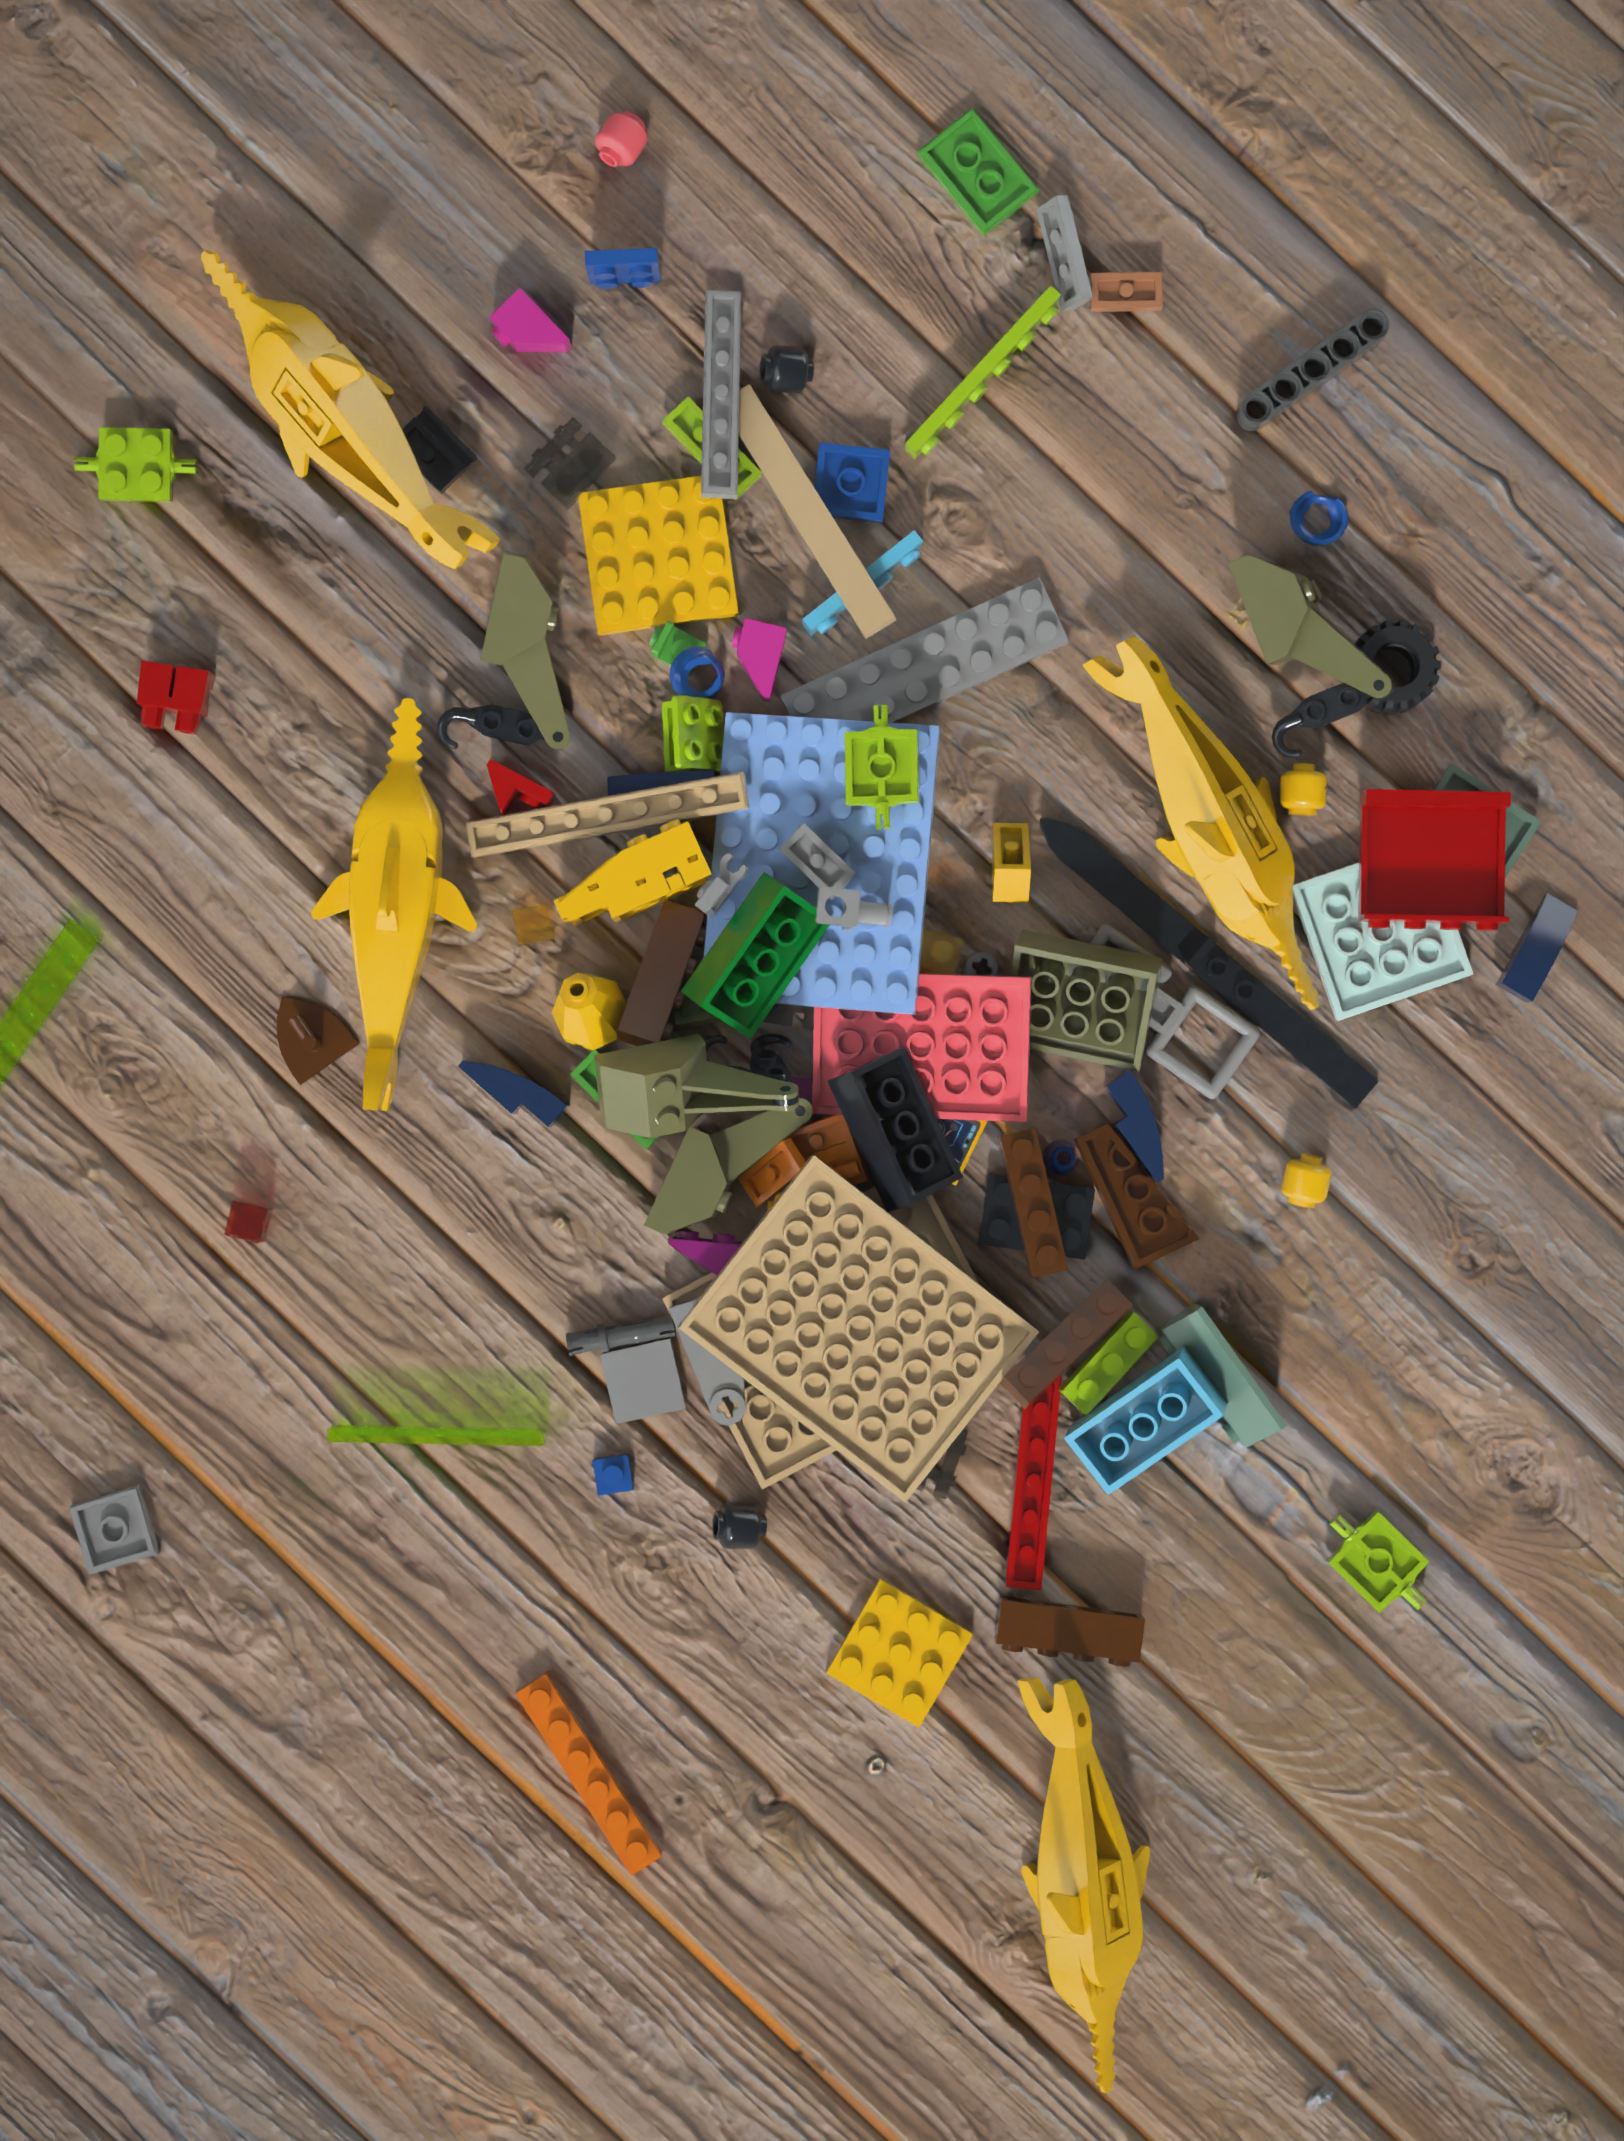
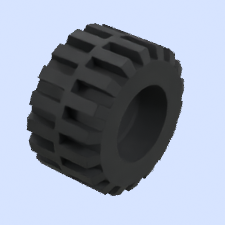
M1388 620L1384 621L1381 625L1376 624L1368 629L1354 643L1373 662L1375 655L1381 649H1395L1405 655L1411 667L1410 680L1406 685L1394 687L1393 692L1386 698L1369 697L1366 700L1364 706L1369 705L1372 707L1371 712L1378 714L1380 711H1384L1385 715L1406 712L1427 698L1433 691V686L1438 683L1440 676L1437 675V671L1441 669V660H1437L1436 655L1440 652L1437 646H1431L1429 641L1433 638L1429 633L1424 636L1419 632L1422 627L1416 624L1412 627L1407 626L1408 621L1399 620L1397 623Z

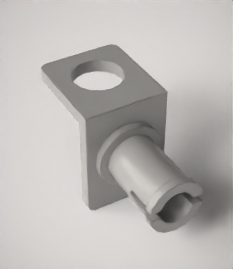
M822 886L818 889L815 921L819 924L842 926V931L857 928L858 923L889 927L892 918V905L861 901V891ZM831 896L840 897L844 901L843 914L840 917H832L825 910V903Z

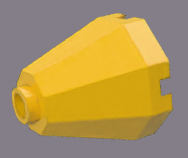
M576 973L564 979L551 1013L565 1042L573 1045L579 1044L586 1049L594 1051L617 1039V1030L627 1003L616 981L591 973Z

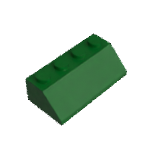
M763 872L681 992L700 1007L751 1039L830 925L817 923L815 921L816 908Z

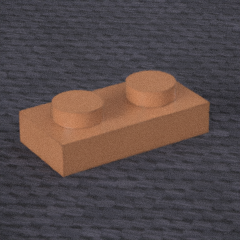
M1162 272L1090 274L1093 299L1090 300V312L1161 311L1163 308Z

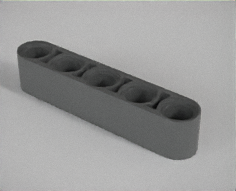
M1369 309L1250 392L1238 407L1236 416L1239 425L1247 431L1262 429L1376 348L1388 333L1389 320L1387 316L1377 309ZM1362 324H1374L1378 329V335H1367L1363 331ZM1336 343L1346 345L1350 355L1347 357L1338 356L1333 349V345ZM1315 364L1319 367L1321 376L1316 378L1308 376L1304 370V365ZM1278 384L1287 385L1292 391V397H1280L1275 391V386ZM1251 404L1259 406L1263 411V417L1260 419L1251 418L1247 414L1246 406Z

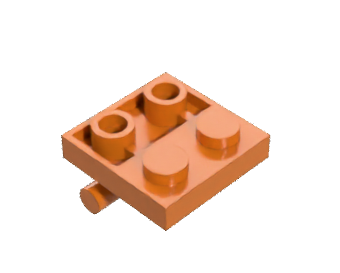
M842 1112L802 1125L786 1138L792 1139L805 1161L813 1154L851 1185L868 1181L870 1178Z

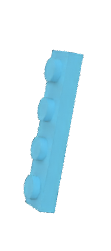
M915 530L866 568L867 573L878 590L894 577L891 572L902 564L906 568L921 556L919 550L922 548L923 540ZM836 592L804 617L802 625L811 636L817 631L822 635L838 622L835 617L847 608Z

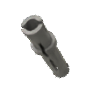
M668 1314L617 1325L605 1326L604 1324H598L597 1328L566 1333L569 1356L597 1350H601L602 1353L609 1352V1348L676 1335L672 1317Z

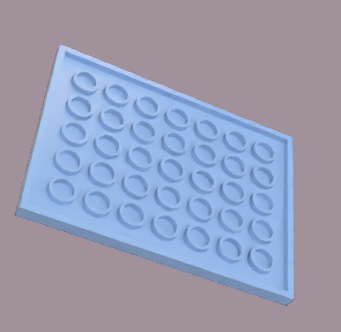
M726 712L720 776L739 772L745 773L750 809L717 814L711 871L713 877L711 881H714L717 876L720 877V860L727 853L734 856L733 861L730 862L728 867L731 873L737 872L743 864L749 868V871L745 878L736 883L733 887L734 891L713 917L707 915L704 957L763 872L816 908L819 888L779 850L794 832L805 823L857 873L844 889L861 891L860 900L864 902L891 904L892 918L889 927L858 923L857 928L842 931V926L830 925L775 1004L916 1015L940 726L888 723V726L898 730H918L920 803L899 804L890 808L891 829L885 830L883 828V830H876L875 808L867 805L847 806L845 795L844 732L864 731L874 727V722ZM837 896L833 900L828 898L825 903L827 913L832 917H840L843 914L844 901Z

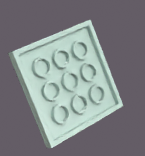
M1359 863L1300 882L1292 887L1293 899L1336 1021L1474 975L1458 930H1441L1440 923H1426V929H1404V922H1390V928L1375 929L1368 928V922H1358Z

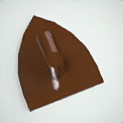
M282 997L277 1016V1039L281 1055L299 1085H302L359 1045L347 1027L335 1015L323 1007L302 999Z

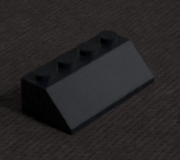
M904 1046L828 1080L829 1086L887 1212L910 1206L963 1178Z

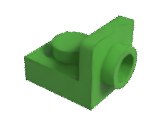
M667 621L664 628L660 626L656 628L649 643L653 647L651 651L653 658L669 666L672 665L674 659L683 650L693 646L707 647V643L676 628L670 621ZM694 666V667L690 670L688 676L691 677V675H692L693 671L695 670L696 666Z

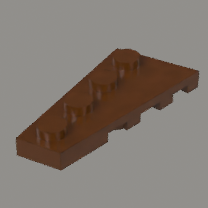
M1109 1124L1074 1138V1142L1133 1269H1137L1199 1240L1196 1233L1180 1217V1213L1173 1204L1169 1203L1163 1196L1153 1179L1136 1162L1137 1159Z

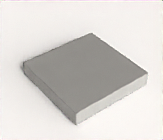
M671 1338L600 1354L616 1424L686 1409Z
M140 1484L69 1506L89 1575L160 1553Z

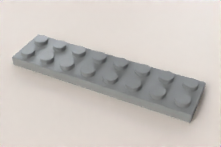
M1040 577L790 690L780 695L789 716L874 722L873 706H880L881 716V705H888V723H896L1067 645L1069 639Z

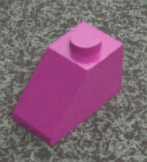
M521 288L489 317L493 326L490 332L503 347L510 344L517 352L567 353L572 348L570 339Z
M745 618L743 627L736 626L731 647L737 648V659L762 700L770 703L787 636V628Z

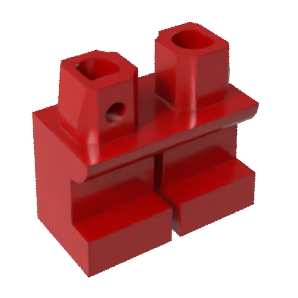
M141 660L136 703L142 706V725L147 728L163 730L166 712L177 713L175 731L196 735L201 717L207 718L208 715L207 704L210 690H213L215 675L207 670L181 666L176 668L174 665Z

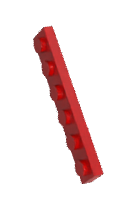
M1062 1375L1026 1409L1022 1407L1005 1587L1032 1590L1042 1589L1060 1391L1058 1389L1061 1387Z

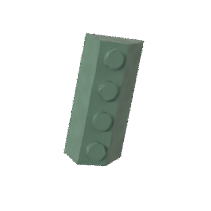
M1193 1303L1159 1327L1164 1335L1159 1338V1341L1169 1355L1184 1346L1228 1404L1222 1417L1226 1424L1222 1426V1429L1233 1444L1240 1441L1247 1448L1287 1426L1202 1306Z

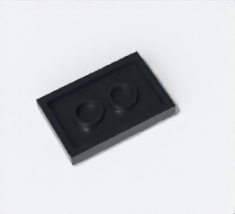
M988 1173L978 1244L1024 1251L1007 1176ZM1048 1182L1065 1256L1085 1260L1095 1189Z

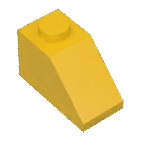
M993 823V902H1029L1031 859L1028 823Z

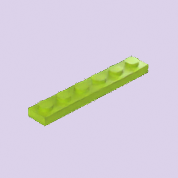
M1050 285L908 439L905 444V451L911 457L916 459L921 453L927 456L940 441L937 435L945 427L951 430L963 417L964 413L961 409L970 400L976 403L988 389L985 383L994 374L1000 377L1012 363L1009 357L1018 348L1024 351L1036 337L1033 331L1041 322L1048 325L1060 311L1057 305L1061 294Z

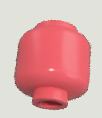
M628 111L611 114L595 138L596 147L600 151V158L612 167L633 165L648 142L644 122L638 116Z

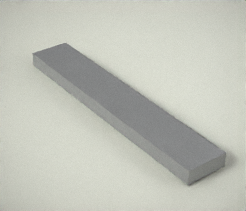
M706 290L701 498L737 499L741 291Z

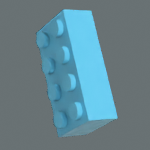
M1183 1346L1095 1407L1088 1415H1084L1071 1424L1064 1439L1106 1494L1109 1495L1223 1417L1228 1403Z

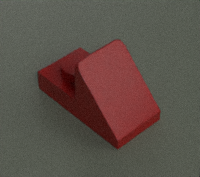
M489 759L487 769L502 815L507 814L518 792L522 794L519 800L535 809H539L541 804L551 807L556 797L554 792Z

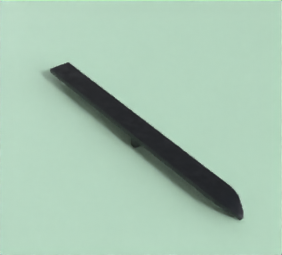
M1049 817L1040 818V828L1046 842L1061 862L1352 1107H1358L1379 1082L1375 1077L1216 944L1217 942L1202 933L1085 833L1070 824Z

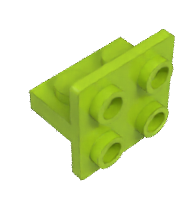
M674 695L671 698L672 701L662 702L665 772L700 770L721 772L724 739L722 702L720 700L685 695Z

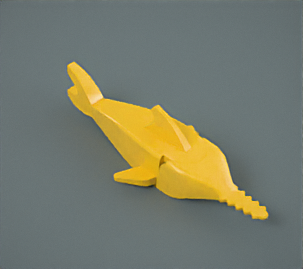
M205 250L201 253L205 273L211 274L213 284L220 287L221 295L227 297L229 307L234 309L235 317L239 320L250 365L252 387L260 403L279 424L280 436L295 474L301 478L308 474L309 458L311 457L338 480L405 525L414 539L429 555L450 568L456 569L463 565L470 554L466 545L484 553L494 549L499 543L500 538L486 525L455 508L434 503L404 432L387 402L394 394L392 387L366 371L343 343L340 344L336 340V336L326 325L304 306L259 298L253 292L247 291L245 282H239L235 272H229L227 262H220L217 252L212 253L210 250Z
M1136 636L1130 637L1116 645L1124 670L1101 655L1084 663L1082 666L1107 691L1127 701L1141 703L1156 782L1164 811L1174 836L1164 835L1157 839V848L1173 864L1199 882L1216 914L1231 931L1278 954L1281 957L1282 966L1288 969L1289 978L1295 982V990L1301 993L1302 1003L1306 1004L1310 1010L1318 1008V991L1313 987V980L1307 974V966L1302 961V953L1297 946V938L1294 932L1292 887L1295 877V865L1293 855L1277 824L1268 780L1262 777L1254 785L1248 774L1229 750L1172 687L1168 674L1157 655Z
M404 698L401 705L394 709L399 718L392 723L397 733L390 737L394 747L387 752L392 761L385 767L387 770L386 775L361 804L354 823L350 872L336 877L311 911L313 919L321 920L349 910L352 947L368 1045L364 1067L363 1110L389 1111L397 1080L398 1046L426 960L436 915L469 932H474L478 928L477 922L458 887L450 881L441 878L443 863L442 821L439 811L420 777L423 768L417 762L423 755L417 750V747L423 741L416 734L422 729V725L417 722V718L421 716L422 711L416 707L415 700L411 698Z
M1024 1677L1017 1680L1023 1702L1039 1730L1056 1748L1042 1818L1037 1865L1034 1863L1023 1865L1021 1873L1028 1891L1039 1910L1051 1981L1055 1991L1087 2022L1089 2030L1093 2033L1090 2043L1095 2047L1093 2058L1097 2060L1094 2071L1098 2073L1096 2084L1100 2086L1101 2092L1109 2093L1112 2090L1113 2081L1116 2073L1113 2071L1116 2060L1112 2055L1115 2048L1113 2043L1115 2013L1126 1980L1137 1961L1142 1947L1143 1923L1140 1899L1143 1895L1150 1848L1146 1845H1141L1132 1856L1118 1809L1092 1744L1090 1710L1084 1693L1076 1679H1065L1055 1683L1053 1700L1038 1677Z

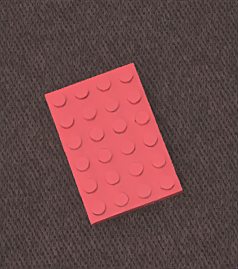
M919 973L916 1015L814 1007L813 1114L834 1115L841 1112L828 1080L904 1046L937 1119L1027 1122L1032 977Z

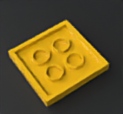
M880 1578L827 1668L826 1674L913 1725L920 1727L972 1638L973 1632Z

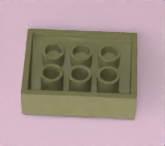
M1022 930L1015 944L1010 976L1032 977L1030 1049L1139 1072L1163 958Z

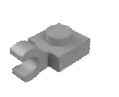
M730 853L724 855L720 860V877L717 876L714 881L708 880L697 893L699 900L695 903V906L710 917L715 915L734 891L733 887L736 883L745 878L749 871V868L743 864L737 872L731 873L728 867L730 862L733 861L734 856Z

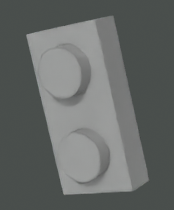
M805 823L779 848L818 888L824 886L844 889L857 875ZM831 896L829 898L833 900L836 896Z

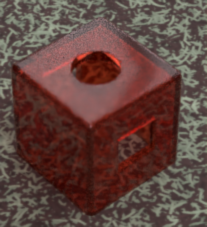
M233 1200L224 1235L254 1243L265 1242L273 1208L243 1200Z

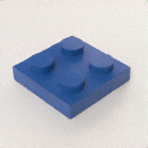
M657 248L585 251V266L590 285H596L599 289H613L618 287L620 283H632L633 287L645 288L653 286V282H661Z
M819 442L814 488L833 518L874 523L883 522L890 450Z

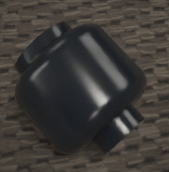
M772 346L767 354L761 356L760 380L766 383L767 388L771 392L800 393L805 388L806 383L811 382L813 379V360H808L807 354L802 347Z
M753 1502L724 1503L720 1510L715 1511L713 1514V1537L715 1540H719L722 1547L726 1549L755 1548L760 1537L766 1536L767 1518L765 1515L760 1514L758 1506Z

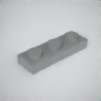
M1058 195L1036 210L1055 287L1061 294L1059 303L1063 312L1075 310L1093 299L1068 195Z

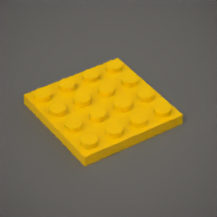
M701 476L578 493L598 636L657 628L658 626L664 627L667 621L678 625L739 616L722 498H701Z

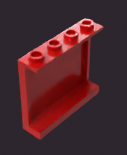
M1366 789L1361 792L1358 922H1368V928L1375 929L1390 928V922H1404V929H1426V923H1440L1441 930H1462V924H1476V930L1497 931L1498 924L1508 923L1509 917L1504 916L1506 809L1511 807V792Z

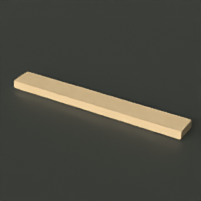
M750 384L739 390L738 435L861 633L867 639L896 621V618Z
M739 772L466 822L471 857L477 858L667 824L677 819L684 821L750 809L745 773Z

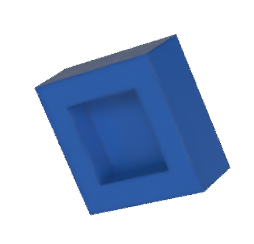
M629 1453L592 1460L598 1496L634 1490Z

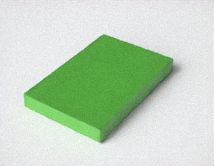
M973 107L917 151V156L983 237L1036 196L1040 190Z

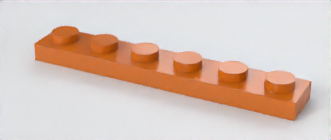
M547 1672L516 1691L515 1695L631 1876L662 1857L660 1849Z

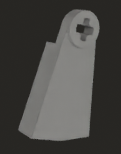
M699 1298L669 1307L668 1309L709 1407L711 1416L722 1425L737 1423L744 1416L746 1409L745 1379L678 1328L680 1322ZM725 1396H729L731 1402L737 1401L738 1407L733 1409V1416L726 1417L724 1411L719 1412L717 1406L722 1404V1398Z

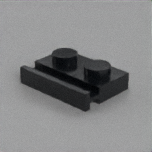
M425 406L422 409L423 411L416 418L414 417L402 430L422 476L442 495L466 471V468L478 458Z

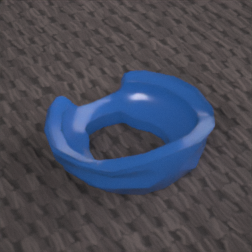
M1308 491L1302 494L1290 509V524L1294 534L1304 543L1312 546L1325 545L1335 542L1344 534L1348 525V511L1339 498H1330ZM1313 503L1328 507L1330 526L1321 534L1309 532L1303 523V516Z
M693 646L683 650L674 659L670 667V681L678 695L713 699L719 693L725 679V671L712 651L706 647ZM711 663L717 672V677L713 680L712 685L703 691L693 690L688 683L690 670L699 664Z

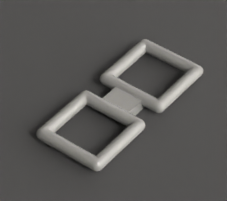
M1109 924L1102 925L1090 941L1091 944L1105 946L1109 941L1121 950L1154 956ZM1162 961L1149 1026L1157 1034L1148 1045L1146 1053L1203 1095L1214 1099L1220 1094L1260 1036V1030L1196 985L1190 986L1179 1002L1161 989L1171 977L1172 969ZM1195 1003H1198L1243 1035L1211 1081H1208L1164 1050V1047Z

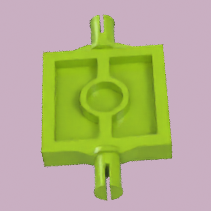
M99 427V448L96 457H74V462L88 463L74 464L75 471H96L98 477V499L101 501L172 502L173 482L176 473H198V468L184 467L198 466L197 459H176L173 450V430Z
M881 705V716L880 706H873L874 727L864 731L844 732L846 805H867L875 808L876 830H883V828L885 830L891 829L890 808L899 804L920 803L918 730H898L888 726V705Z
M1375 1510L1361 1525L1355 1528L1340 1513L1334 1518L1344 1528L1333 1519L1329 1522V1525L1344 1539L1340 1547L1326 1562L1377 1612L1381 1613L1393 1600L1401 1596L1411 1603L1416 1610H1419L1422 1606L1413 1598V1595L1425 1605L1427 1598L1413 1584L1417 1575L1430 1561L1382 1514Z

